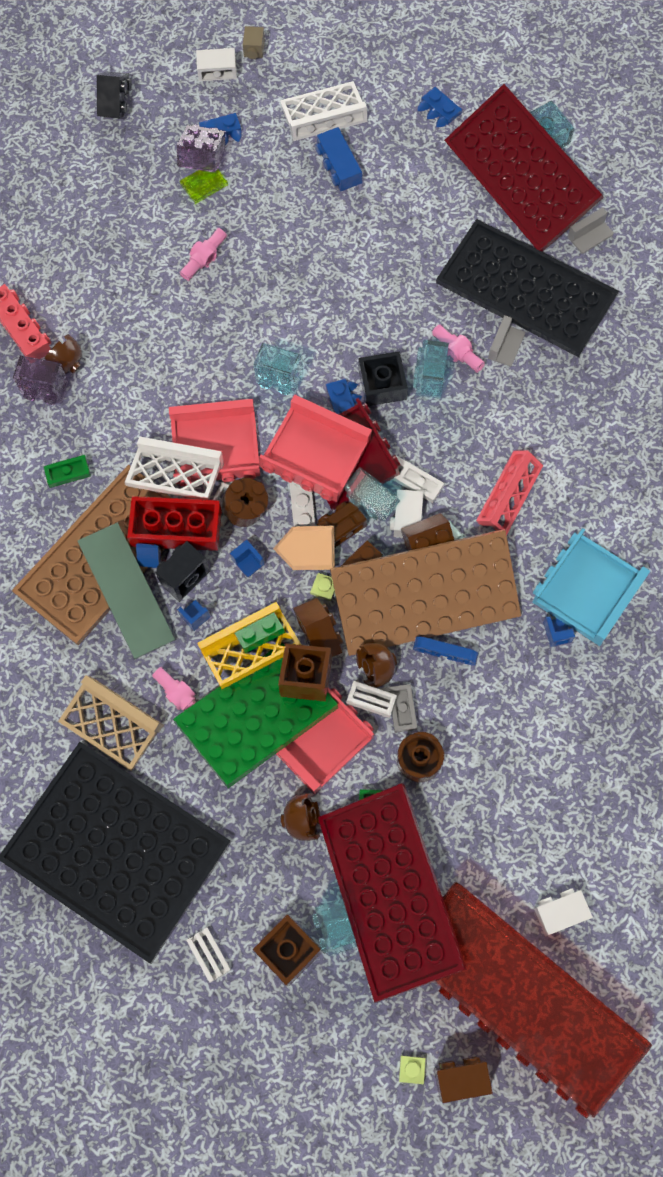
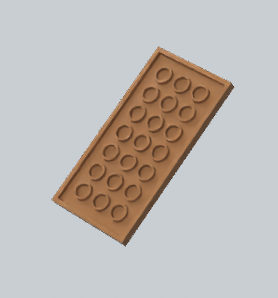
M129 464L12 589L16 596L77 646L110 611L77 540L118 522L137 561L136 547H131L127 538L132 496L172 498L166 493L126 486L125 480L131 468ZM139 473L134 476L133 480L140 481L146 477ZM160 548L161 553H162L166 548ZM139 566L142 573L148 569V567Z
M504 529L330 569L349 656L356 655V651L358 649L361 650L359 646L368 643H379L390 647L415 641V637L429 638L521 616L508 541Z

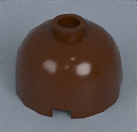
M70 334L64 336L66 341L63 344L58 341L44 357L46 361L41 362L48 371L55 375H66L69 372L74 374L81 367L79 361L82 358V350Z
M379 643L360 645L361 650L358 649L356 651V662L358 668L362 667L368 680H363L364 684L374 688L387 684L393 678L395 666L397 665L394 653H391L386 646Z
M312 793L294 796L287 802L284 814H281L282 827L286 828L291 837L300 841L318 840L320 834H316V824L320 825L318 820L320 810L318 802H313L311 797H314Z

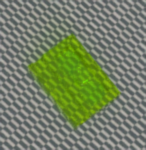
M211 162L180 180V185L193 202L197 204L228 186V181L224 179L219 169Z

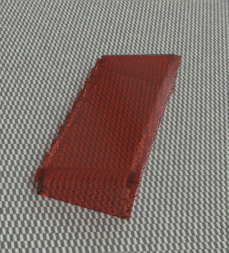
M455 881L443 896V900L467 970L435 981L441 987L438 992L449 1001L451 998L455 999L459 1003L457 1008L467 1017L472 1014L479 1020L477 1025L487 1034L491 1030L498 1036L496 1042L504 1049L512 1048L517 1053L515 1058L525 1067H528L529 1064L537 1070L535 1075L545 1084H548L549 1081L557 1087L555 1092L566 1102L570 1098L576 1103L575 1110L586 1119L589 1116L595 1118L653 1045L465 887Z

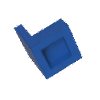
M245 540L230 552L231 560L246 577H250L265 565L263 557L248 540Z
M196 600L184 610L182 607L177 609L180 617L193 631L211 617L207 608H203Z
M550 616L545 617L543 624L550 647L571 643L574 640L573 628L568 629V626L559 619L551 620Z

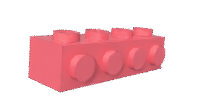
M4 284L0 287V322L32 365L47 355L51 350L49 345L52 343L46 333H40L41 327L35 318L30 319L28 316L30 312L25 304H19L18 300L20 299L13 289L9 290Z

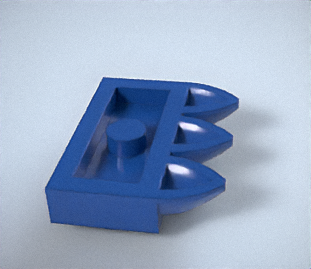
M437 87L432 88L422 96L421 102L418 105V111L430 109L427 119L439 117L436 127H444L462 114V109Z
M236 113L199 122L204 142L212 149L216 145V139L223 145H227L229 135L237 142L241 139L242 131Z
M342 379L326 384L334 413L340 414L355 406L357 398L361 400L363 396L350 393L356 389L357 383Z

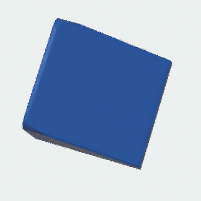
M142 543L136 544L138 565L141 567L157 568L161 560L159 546Z

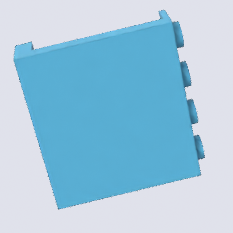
M582 528L579 534L574 533L567 544L570 547L567 551L562 549L556 558L558 561L556 567L550 566L544 576L547 578L544 584L539 582L533 591L535 597L532 603L600 646L650 573V570L644 566L640 571L585 537L583 535L585 529Z

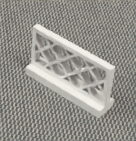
M354 81L280 100L293 141L312 137L336 127L342 129L368 122L367 106L365 102H362ZM352 89L350 95L342 93L344 90ZM330 94L334 97L332 98V100H329L324 98L325 95ZM338 98L346 100L344 104L336 102ZM310 99L315 100L313 105L305 102ZM322 103L327 106L325 109H322L318 105ZM295 104L297 107L293 110L287 108V105ZM301 108L309 110L306 114L299 112Z
M139 437L137 442L138 450L125 480L126 486L198 500L210 499L219 470L224 465L222 451ZM142 456L152 459V461L144 465L140 463ZM165 460L173 463L164 469L159 464ZM185 464L192 465L193 468L184 473L180 469ZM156 465L159 471L149 476L146 470ZM205 468L213 469L212 473L205 477L200 472ZM177 469L180 475L169 480L166 474ZM141 472L146 477L140 481L133 480L134 476ZM197 473L201 479L190 484L187 477ZM161 476L167 481L161 485L153 483V480ZM184 480L187 486L181 489L173 486V484ZM203 483L207 487L205 494L194 490V488Z

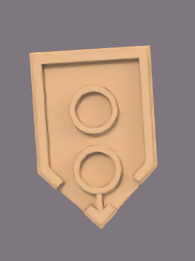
M334 526L292 527L273 549L293 570H330L335 568Z

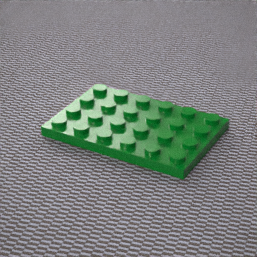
M273 650L269 651L262 657L270 656ZM283 657L224 689H221L219 686L173 719L175 725L228 789L338 709L337 702L328 692L326 702L280 697L278 683Z

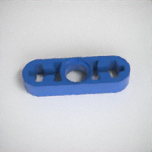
M415 637L413 650L436 657L445 656L448 657V660L467 665H476L478 652L475 650L425 637Z

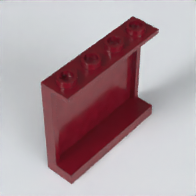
M359 398L356 399L357 405L339 415L371 429V440L338 501L327 500L332 511L343 502L347 504L351 500L357 499L400 475L398 467L401 464L396 455L391 456L388 450L391 447L387 439L380 437L379 432H381L378 423L376 420L371 421L368 416L371 412L367 404H362Z

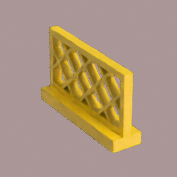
M277 602L197 643L221 689L282 658L285 646L280 645L283 638L292 639L293 644L301 645ZM272 613H275L279 621L283 623L285 632L286 630L288 632L278 636L275 645L265 643L259 646L256 655L245 654L243 648L241 653L231 651L234 646L240 644L235 636V632ZM263 648L273 650L270 656H261ZM219 654L224 655L221 663L211 661V658ZM229 656L238 657L235 666L226 664ZM243 659L253 660L251 666L247 668L240 667ZM223 669L233 671L230 677L224 680L221 679L220 676Z

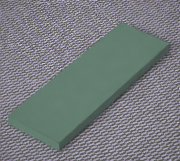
M118 522L77 540L134 659L175 641Z

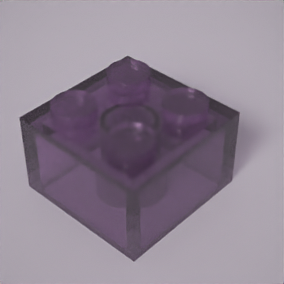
M194 124L187 125L177 143V166L216 173L225 153V131L218 130L217 128L199 127Z
M19 356L13 380L21 395L30 401L39 399L50 405L55 403L62 404L69 381L61 363Z

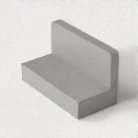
M603 207L570 227L568 239L581 254L589 251L614 234L605 223L607 212Z
M504 315L490 348L488 359L511 367L525 332L510 327L512 318Z

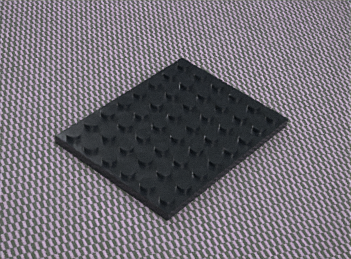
M79 742L0 853V861L136 955L152 964L231 844V840Z

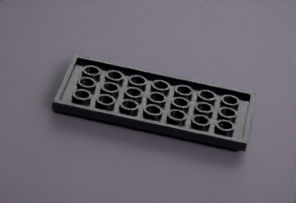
M478 219L475 220L436 279V284L502 318L504 315L512 318L511 323L577 357L581 356L619 293L618 290Z

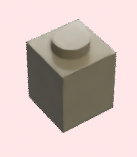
M245 26L242 44L244 57L250 59L263 58L265 43L264 27Z

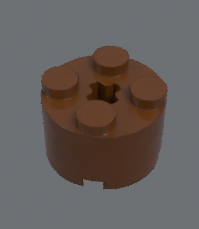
M241 478L234 480L227 488L222 499V512L233 525L249 527L259 521L268 505V494L264 484L254 479Z
M416 732L402 740L398 748L397 765L404 777L413 782H427L436 777L441 770L444 761V750L434 735L427 732ZM419 753L424 754V759H422V761L417 760L416 756H418Z

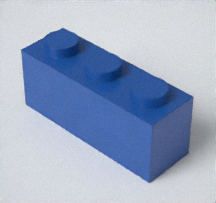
M339 127L318 134L315 149L319 156L322 155L326 171L330 170L333 185L338 186L340 191H344L362 184V171Z

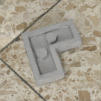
M411 684L378 688L397 695L391 712L394 732L417 730ZM366 692L367 696H372L376 699L390 703V700ZM367 702V703H369V704H372V705L381 707V708H383V709H386V710L388 709V708H385V707H382V706H379V705H376V704Z

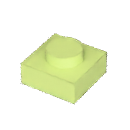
M318 573L310 594L331 601L335 592L332 577Z
M401 1056L399 1082L424 1084L425 1058Z

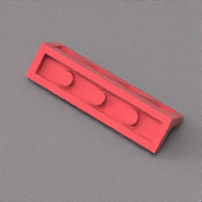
M528 450L513 451L476 520L480 525L492 526L496 531L504 529L507 536L543 467ZM531 462L535 467L532 473L528 474V465ZM523 479L524 488L519 492L518 483ZM511 497H514L515 505L510 509L509 500ZM501 515L505 517L503 527L498 523Z

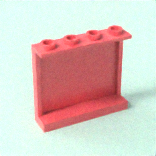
M294 394L291 400V408L265 454L259 456V466L267 473H275L281 476L286 482H294L306 491H314L320 494L325 500L337 502L371 440L372 430Z
M253 399L169 407L173 443L222 451L224 465L219 470L216 480L232 482L236 478L255 479L256 476H261ZM188 464L180 467L183 473L193 468L192 465ZM205 468L200 472L205 477L211 474L213 469ZM175 469L174 478L180 475L177 469ZM197 473L187 477L190 484L201 479ZM184 480L176 483L180 486H187Z
M328 688L327 692L337 702L338 709L276 753L314 795L374 738L373 727L366 720L362 722L356 716L358 712L351 705L348 704L346 706L341 701L342 696L334 688L332 690Z

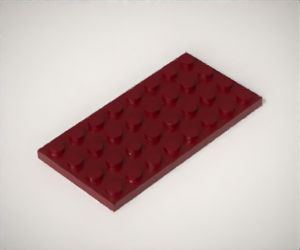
M505 84L444 140L532 245L541 252L548 248L604 198L600 191Z
M402 783L318 817L374 1003L387 1000L467 970L405 785Z

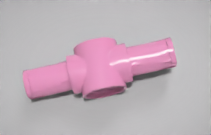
M217 228L208 240H204L203 243L201 241L196 242L190 251V261L179 272L180 275L189 281L199 268L202 269L204 266L208 268L210 262L215 261L217 248L226 239V233L222 229Z
M440 324L434 328L432 335L444 344L447 356L450 355L454 362H465L477 373L482 370L485 362L473 353L471 342L464 335H459L458 337L455 334L452 335Z
M162 667L154 672L152 677L163 687L167 694L165 697L178 710L182 709L185 711L196 703V698L194 697L196 694L185 682L174 680Z

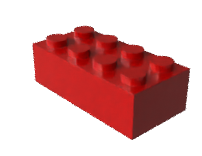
M132 496L127 535L131 547H136V544L142 543L175 549L178 545H183L187 541L196 550L218 551L222 514L220 501Z

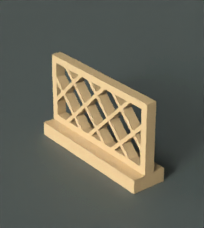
M85 675L81 681L82 686L58 722L132 771L157 732L159 733L164 725L93 677ZM87 691L92 695L93 704L82 706L81 697ZM108 705L111 710V716L100 719L98 706ZM94 707L96 720L85 722L83 710ZM79 711L81 723L72 725L66 721L71 712ZM126 717L130 728L118 731L116 718ZM112 720L114 732L103 734L101 722ZM97 723L99 735L94 737L88 736L86 725ZM144 729L150 733L144 742H136L135 730ZM131 732L133 744L121 747L119 734ZM115 735L117 748L107 749L104 744V737ZM133 747L135 757L131 763H128L123 759L122 750Z

